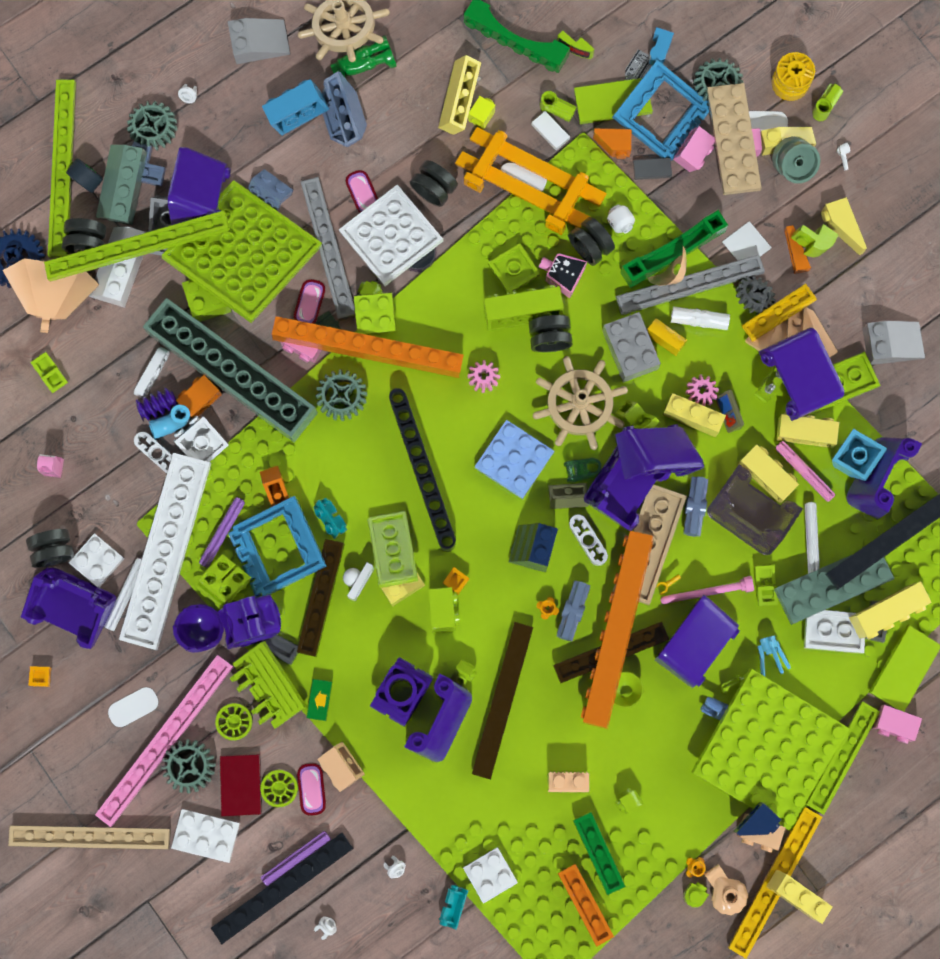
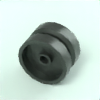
M426 160L419 168L420 173L415 174L410 180V185L423 199L435 206L442 207L448 200L447 194H452L457 188L458 183L446 169L433 161Z
M592 217L584 220L581 223V228L576 227L568 233L569 240L574 249L591 266L599 263L602 260V255H608L615 250L614 242L609 233Z
M72 218L64 222L63 231L66 236L62 240V249L65 252L74 254L105 245L102 241L106 235V226L104 224L83 218Z
M549 315L529 321V333L533 335L530 340L531 350L547 353L570 348L573 345L572 334L568 333L571 329L570 318L563 315Z
M67 529L44 531L26 539L28 550L34 552L30 555L32 567H49L74 558L72 546L66 545L70 541Z

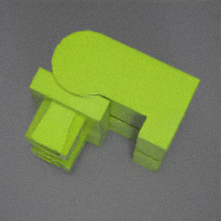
M223 554L205 571L196 586L200 593L210 598L219 609H223L225 604L230 603L240 591H243L251 579L239 567L234 570L236 564Z

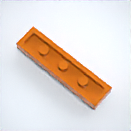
M576 864L560 871L558 875L596 947L613 938L614 935Z

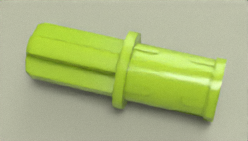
M746 674L742 676L737 675V678L722 683L721 689L723 693L729 694L736 691Z

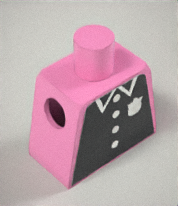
M557 254L554 261L544 257L539 268L548 272L545 280L548 284L555 285V287L560 286L561 293L571 298L586 268L587 262L563 254Z

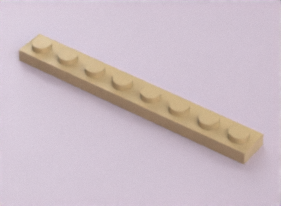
M10 826L8 846L169 849L170 829Z

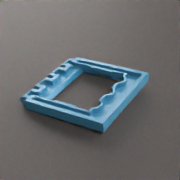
M657 60L612 118L624 128L632 129V134L661 158H671L672 161L679 150L678 147L682 146L691 130L701 124L699 119L704 120L710 109L706 105L708 103L707 100L703 101L701 95L699 96L695 90ZM663 81H665L690 101L692 105L663 143L655 138L656 136L642 125L640 126L636 123L634 119Z
M295 496L233 526L234 530L228 533L233 546L241 545L235 549L240 562L245 563L248 561L242 567L245 573L251 577L250 581L256 580L250 583L255 596L272 594L327 566ZM283 514L305 565L297 569L294 568L278 576L277 579L270 581L249 531Z

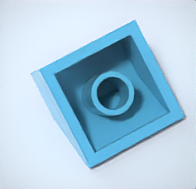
M853 429L832 459L833 467L850 477L866 481L887 448Z

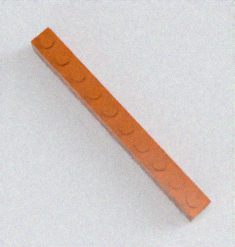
M277 316L275 317L272 330V339L274 341L316 348L459 378L464 356L459 353Z
M630 531L629 536L625 535L623 547L626 548L624 554L620 555L618 563L621 569L620 573L615 575L614 584H616L615 592H611L609 603H612L610 611L607 610L604 622H607L606 630L602 629L600 635L602 646L601 649H597L595 660L598 661L597 666L591 672L590 679L593 680L592 687L587 689L586 699H588L587 707L583 706L581 718H583L585 724L608 729L654 541L652 535Z

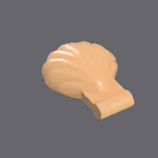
M719 864L704 873L713 887L711 899L713 907L721 914L733 915L741 912L746 906L748 898L745 884L739 880L728 879Z

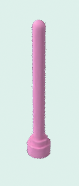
M747 576L736 583L663 596L660 601L662 604L699 598L703 595L710 596L736 590L752 592L754 591L752 577Z

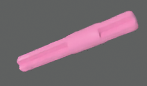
M784 441L776 446V450L827 502L835 497V493Z

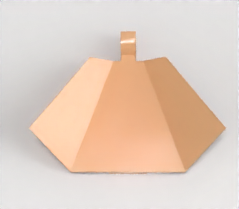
M24 258L4 269L3 272L26 313L36 316V318H42L40 331L42 333H48L50 320L66 319L99 286L87 272L50 282L46 275L45 261Z
M807 307L752 342L749 337L745 340L747 344L760 351L807 328H814L818 332L829 358L838 352L814 311Z

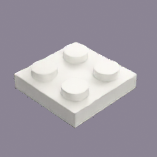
M94 533L74 558L71 559L69 564L100 588L125 558Z
M498 847L463 867L483 904L518 883Z

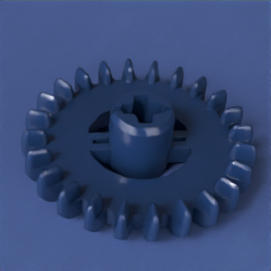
M11 228L10 235L3 230V237L0 236V286H5L7 283V287L11 288L3 270L24 259L22 255L24 250L28 254V259L43 261L41 259L46 256L44 253H41L44 248L39 246L40 240H35L34 234L29 237L27 230L22 235L21 229H18L17 234H15ZM2 256L7 262L6 268L2 265Z

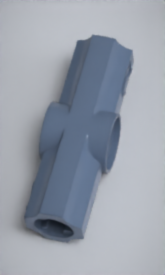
M691 478L689 497H687L685 505L684 535L692 537L701 536L702 521L707 507L708 479Z
M574 581L569 599L566 600L561 615L562 620L556 637L566 641H573L578 622L581 621L585 609L584 604L590 590V585Z

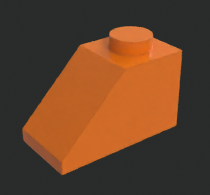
M594 128L593 139L611 157H616L617 159L630 157L632 129Z
M278 466L260 471L262 483L271 507L289 499Z

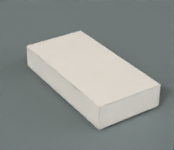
M546 111L531 124L556 151L570 139V136Z

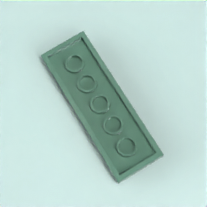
M850 556L775 588L774 591L790 624H795L894 580L884 557L838 590H836L825 574Z

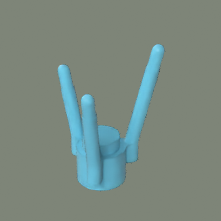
M775 636L760 640L761 645L758 646V650L760 653L761 675L765 676L764 652H766V655L773 654L781 674L784 671L777 652L787 669L791 668Z

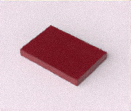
M260 754L220 756L221 817L262 815Z

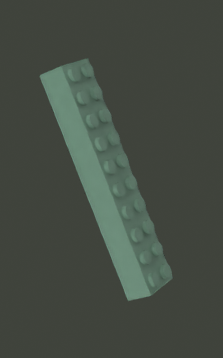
M168 298L163 301L144 324L143 328L148 335L199 373L205 375L210 381L292 442L298 439L318 414L312 404Z

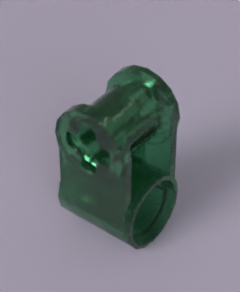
M596 458L571 460L563 463L567 470V483L595 478L601 471V463ZM589 464H596L598 470L590 472L587 466Z

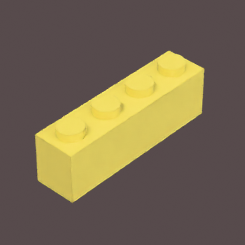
M467 55L455 60L438 128L452 135L465 130L481 62Z
M921 582L912 583L850 616L849 619L859 639L867 637L869 640L878 636V631L882 629L886 631L895 626L894 623L898 620L899 622L911 618V613L915 612L918 614L926 610V605L932 602Z

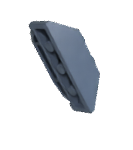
M338 71L324 80L322 94L330 110L324 112L323 117L330 139L345 147H349L362 139L367 123L357 92L341 72Z

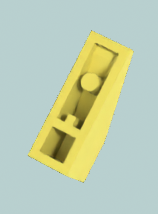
M776 127L761 130V155L773 154L776 146L783 139L791 136L800 137L812 146H815L816 141L812 127Z
M847 197L825 204L821 212L823 221L827 222L828 227L836 232L859 255L863 254L867 247Z

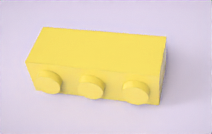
M672 393L663 413L665 417L714 437L718 435L726 416Z
M784 413L778 418L776 441L834 448L837 445L839 422L834 421L832 418L815 419V416L805 415L791 421L787 413Z
M756 445L738 465L780 504L799 485L797 479L791 473H786L779 461L773 460L768 456L769 452L764 447Z
M779 870L775 871L766 886L808 917L823 924L833 907L792 877Z

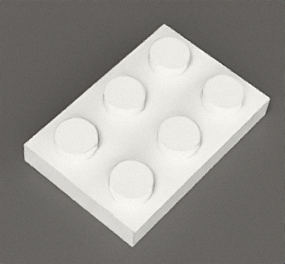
M824 610L806 618L804 648L863 654L865 638L859 639L849 619L850 616L856 613Z
M182 809L171 849L230 863L240 823Z

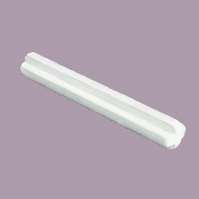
M814 502L805 504L808 574L820 569L817 506Z
M140 558L135 560L104 625L105 628L111 631L115 630L133 593L142 562Z

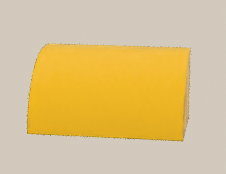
M657 318L647 329L650 339L675 356L678 355L687 342L686 338Z

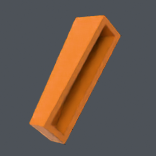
M793 225L786 226L784 232L794 274L809 272L811 266L806 255H804L803 247L791 239L796 230Z

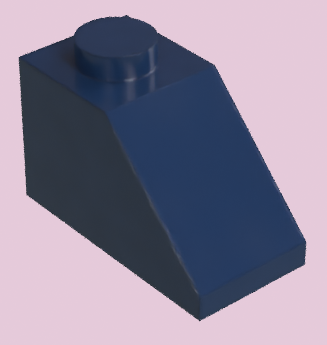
M759 802L734 832L739 836L768 835L770 832L773 834L780 827L779 822L781 819L763 802Z

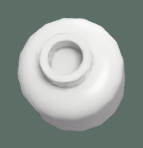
M616 205L609 210L607 221L614 232L628 233L633 228L635 218L628 207Z

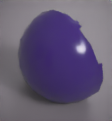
M203 604L184 608L176 617L173 625V635L177 643L183 649L192 653L206 651L220 643L224 632L218 612L212 607Z

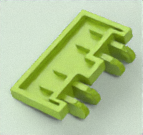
M265 641L259 643L232 663L236 670H240L230 678L232 682L239 680L244 674L248 678L247 681L237 687L238 692L255 683L249 690L256 701L262 703L251 710L252 714H258L265 707L269 710L268 714L257 721L259 725L276 715V718L270 722L274 729H276L307 707Z

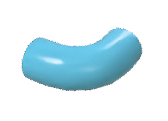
M176 405L172 408L171 413L149 421L153 438L157 439L183 428L190 418L189 409L184 405Z

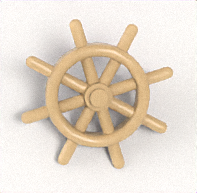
M326 0L318 8L311 4H305L304 9L314 14L312 28L299 31L298 37L302 39L315 35L317 41L322 46L316 54L318 60H321L330 50L334 52H347L349 61L354 62L356 60L354 50L364 45L368 40L378 44L383 43V38L373 33L375 27L374 19L388 16L390 11L382 9L372 12L370 5L365 0ZM344 7H351V8H350L349 11L347 12ZM358 10L364 13L363 15L353 17ZM324 19L332 22L329 24L322 25ZM365 22V25H364L363 28H361V27L355 25V24H359V23ZM334 30L329 37L323 34ZM352 31L357 35L350 37V32ZM340 34L343 35L344 40L336 39L339 37Z
M566 356L563 358L567 373L560 376L554 384L542 378H537V385L550 392L548 408L534 412L533 418L540 419L547 416L552 418L553 422L561 429L555 440L557 446L562 445L569 433L572 435H587L590 448L595 450L598 445L594 432L601 429L606 422L619 428L625 426L624 421L612 416L611 412L613 409V397L626 394L628 389L623 386L611 390L606 381L600 377L605 366L604 360H600L594 371L590 372L574 370L570 357ZM577 380L588 381L583 390H580ZM570 382L573 394L561 388ZM594 385L602 392L589 396ZM558 395L570 402L556 406V396ZM605 400L604 411L595 407L592 403ZM572 409L566 421L559 414ZM587 411L600 418L591 424ZM579 413L583 426L573 425Z

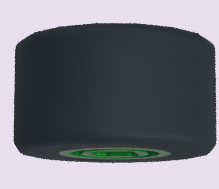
M78 158L66 171L74 181L91 193L103 181L101 175Z

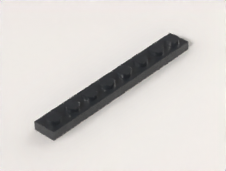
M340 833L212 926L211 930L221 945L354 849L344 833Z

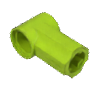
M831 83L828 85L812 111V116L815 120L824 121L828 118L831 110L843 94L840 86Z
M552 91L544 92L539 104L542 112L552 113L567 122H570L577 108L558 98ZM550 100L553 104L548 105L544 101Z

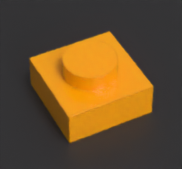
M454 567L443 581V584L448 588L452 587V591L459 595L470 578Z
M30 666L28 686L50 687L51 667Z

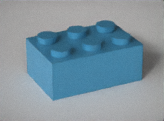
M311 79L300 82L297 87L284 91L277 98L269 99L262 106L271 126L282 136L330 110L321 90Z

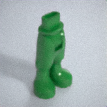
M386 35L381 36L383 38L382 44L375 42L370 46L365 45L355 50L356 60L354 62L349 61L348 55L337 59L338 62L330 65L333 74L339 71L344 77H346L345 74L347 76L357 75L383 63L389 68L397 67ZM382 52L376 56L371 57V55H373L374 53Z

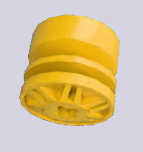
M792 52L780 59L771 80L772 89L778 97L787 101H795L804 97L816 72L811 58L803 53Z

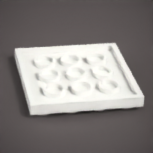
M398 185L339 229L342 236L384 286L388 285L443 242L440 234Z

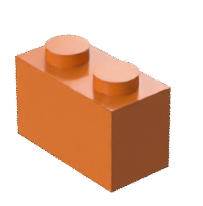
M203 375L202 377H197L188 390H183L178 395L176 402L179 405L186 406L190 411V417L193 419L195 416L199 417L222 394Z

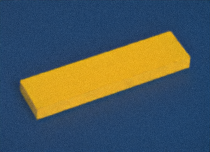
M805 283L741 326L753 342L816 301V296Z

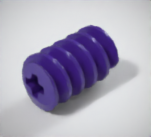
M164 388V394L158 390L157 397L151 393L150 400L144 396L143 403L138 399L136 400V406L143 422L144 417L148 421L151 420V414L155 418L158 417V411L164 415L165 408L171 412L172 405L176 406L178 403L172 389L169 391L167 388Z

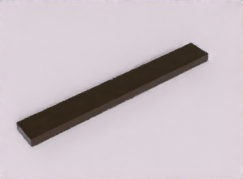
M517 622L514 623L472 775L491 780L532 635L533 627Z

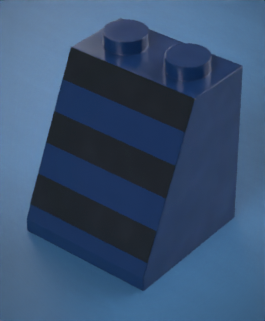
M540 523L519 525L509 563L546 573L558 528Z

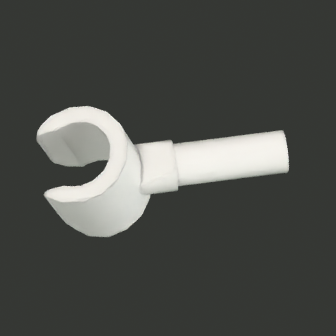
M844 143L837 148V153L842 159L844 171L849 170L846 154L850 152L848 143Z

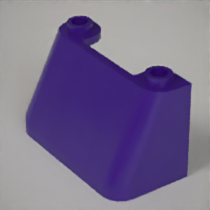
M179 147L168 193L171 225L221 211L218 210V202L222 183L230 179V168L227 167L226 163L190 148Z
M807 328L759 351L764 364L769 367L776 366L791 401L786 404V413L791 421L835 402L844 396L843 385L818 332L814 328Z
M678 424L667 426V428L634 429V426H628L623 428L622 432L615 434L625 480L634 479L638 475L644 477L659 473H675L676 477L704 468L702 457L684 429L678 427Z
M881 437L876 439L875 442L886 447L887 450L866 481L854 479L846 496L848 504L877 520L887 514L892 507L894 497L890 491L883 488L897 461H908L909 458L914 457L919 452L922 443L911 438Z
M617 445L586 492L584 502L626 530L632 531L639 524V515L636 511L654 483L667 480L671 473L650 474L644 477L638 475L634 479L625 480Z
M48 567L34 576L21 618L33 625L47 621L77 635L76 642L79 646L91 649L95 646L117 598L114 594L62 570Z
M703 595L696 602L694 608L663 650L657 655L655 661L691 688H694L696 685L699 687L706 678L703 675L730 638L734 640L740 632L737 629L739 624L713 601Z
M439 674L435 682L434 689L444 702L429 734L425 735L421 732H414L409 736L404 746L406 749L433 762H440L446 757L472 702L470 691Z

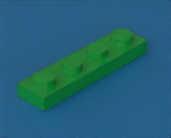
M592 812L573 820L606 894L609 895L626 887Z

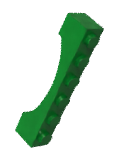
M472 0L464 13V23L467 27L480 31L487 38L491 37L497 40L502 46L512 48L519 55L523 54L529 57L534 63L544 65L551 72L559 73L569 57L570 47L555 39L553 42H537L512 33L495 19L490 12V5L481 0Z
M717 210L671 242L622 266L620 273L628 286L632 288L671 265L675 259L682 256L683 246L686 250V255L724 234L728 224L720 211Z

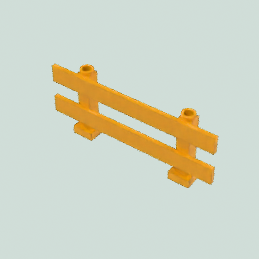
M476 127L470 137V141L486 148L480 160L462 151L455 162V165L469 171L464 176L465 186L481 193L484 188V180L508 191L550 213L546 219L545 227L560 235L565 231V221L581 228V223L590 217L573 208L579 197L599 207L602 204L607 193L588 184L589 176L585 173L579 172L574 177L506 142L508 136L503 131L498 130L495 135H492ZM499 155L566 189L567 193L562 202L493 167L492 164L496 157Z

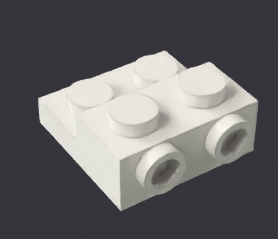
M195 416L189 421L190 426L186 430L180 429L174 435L176 439L173 440L186 456L210 462L228 446L227 442L204 416L200 418Z

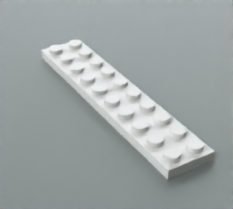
M173 453L119 640L158 650L211 467L210 462Z

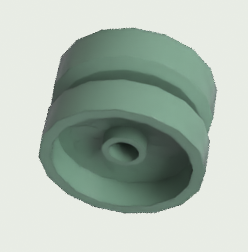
M795 136L783 139L776 146L772 156L773 166L776 171L790 182L800 184L809 181L815 176L821 162L817 149L806 140Z

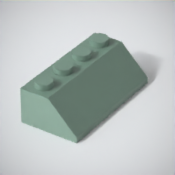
M129 145L110 146L96 218L133 225L147 158V152L143 148Z

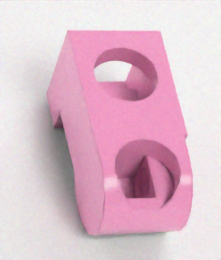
M40 454L37 461V470L44 476L61 478L64 459L57 456Z

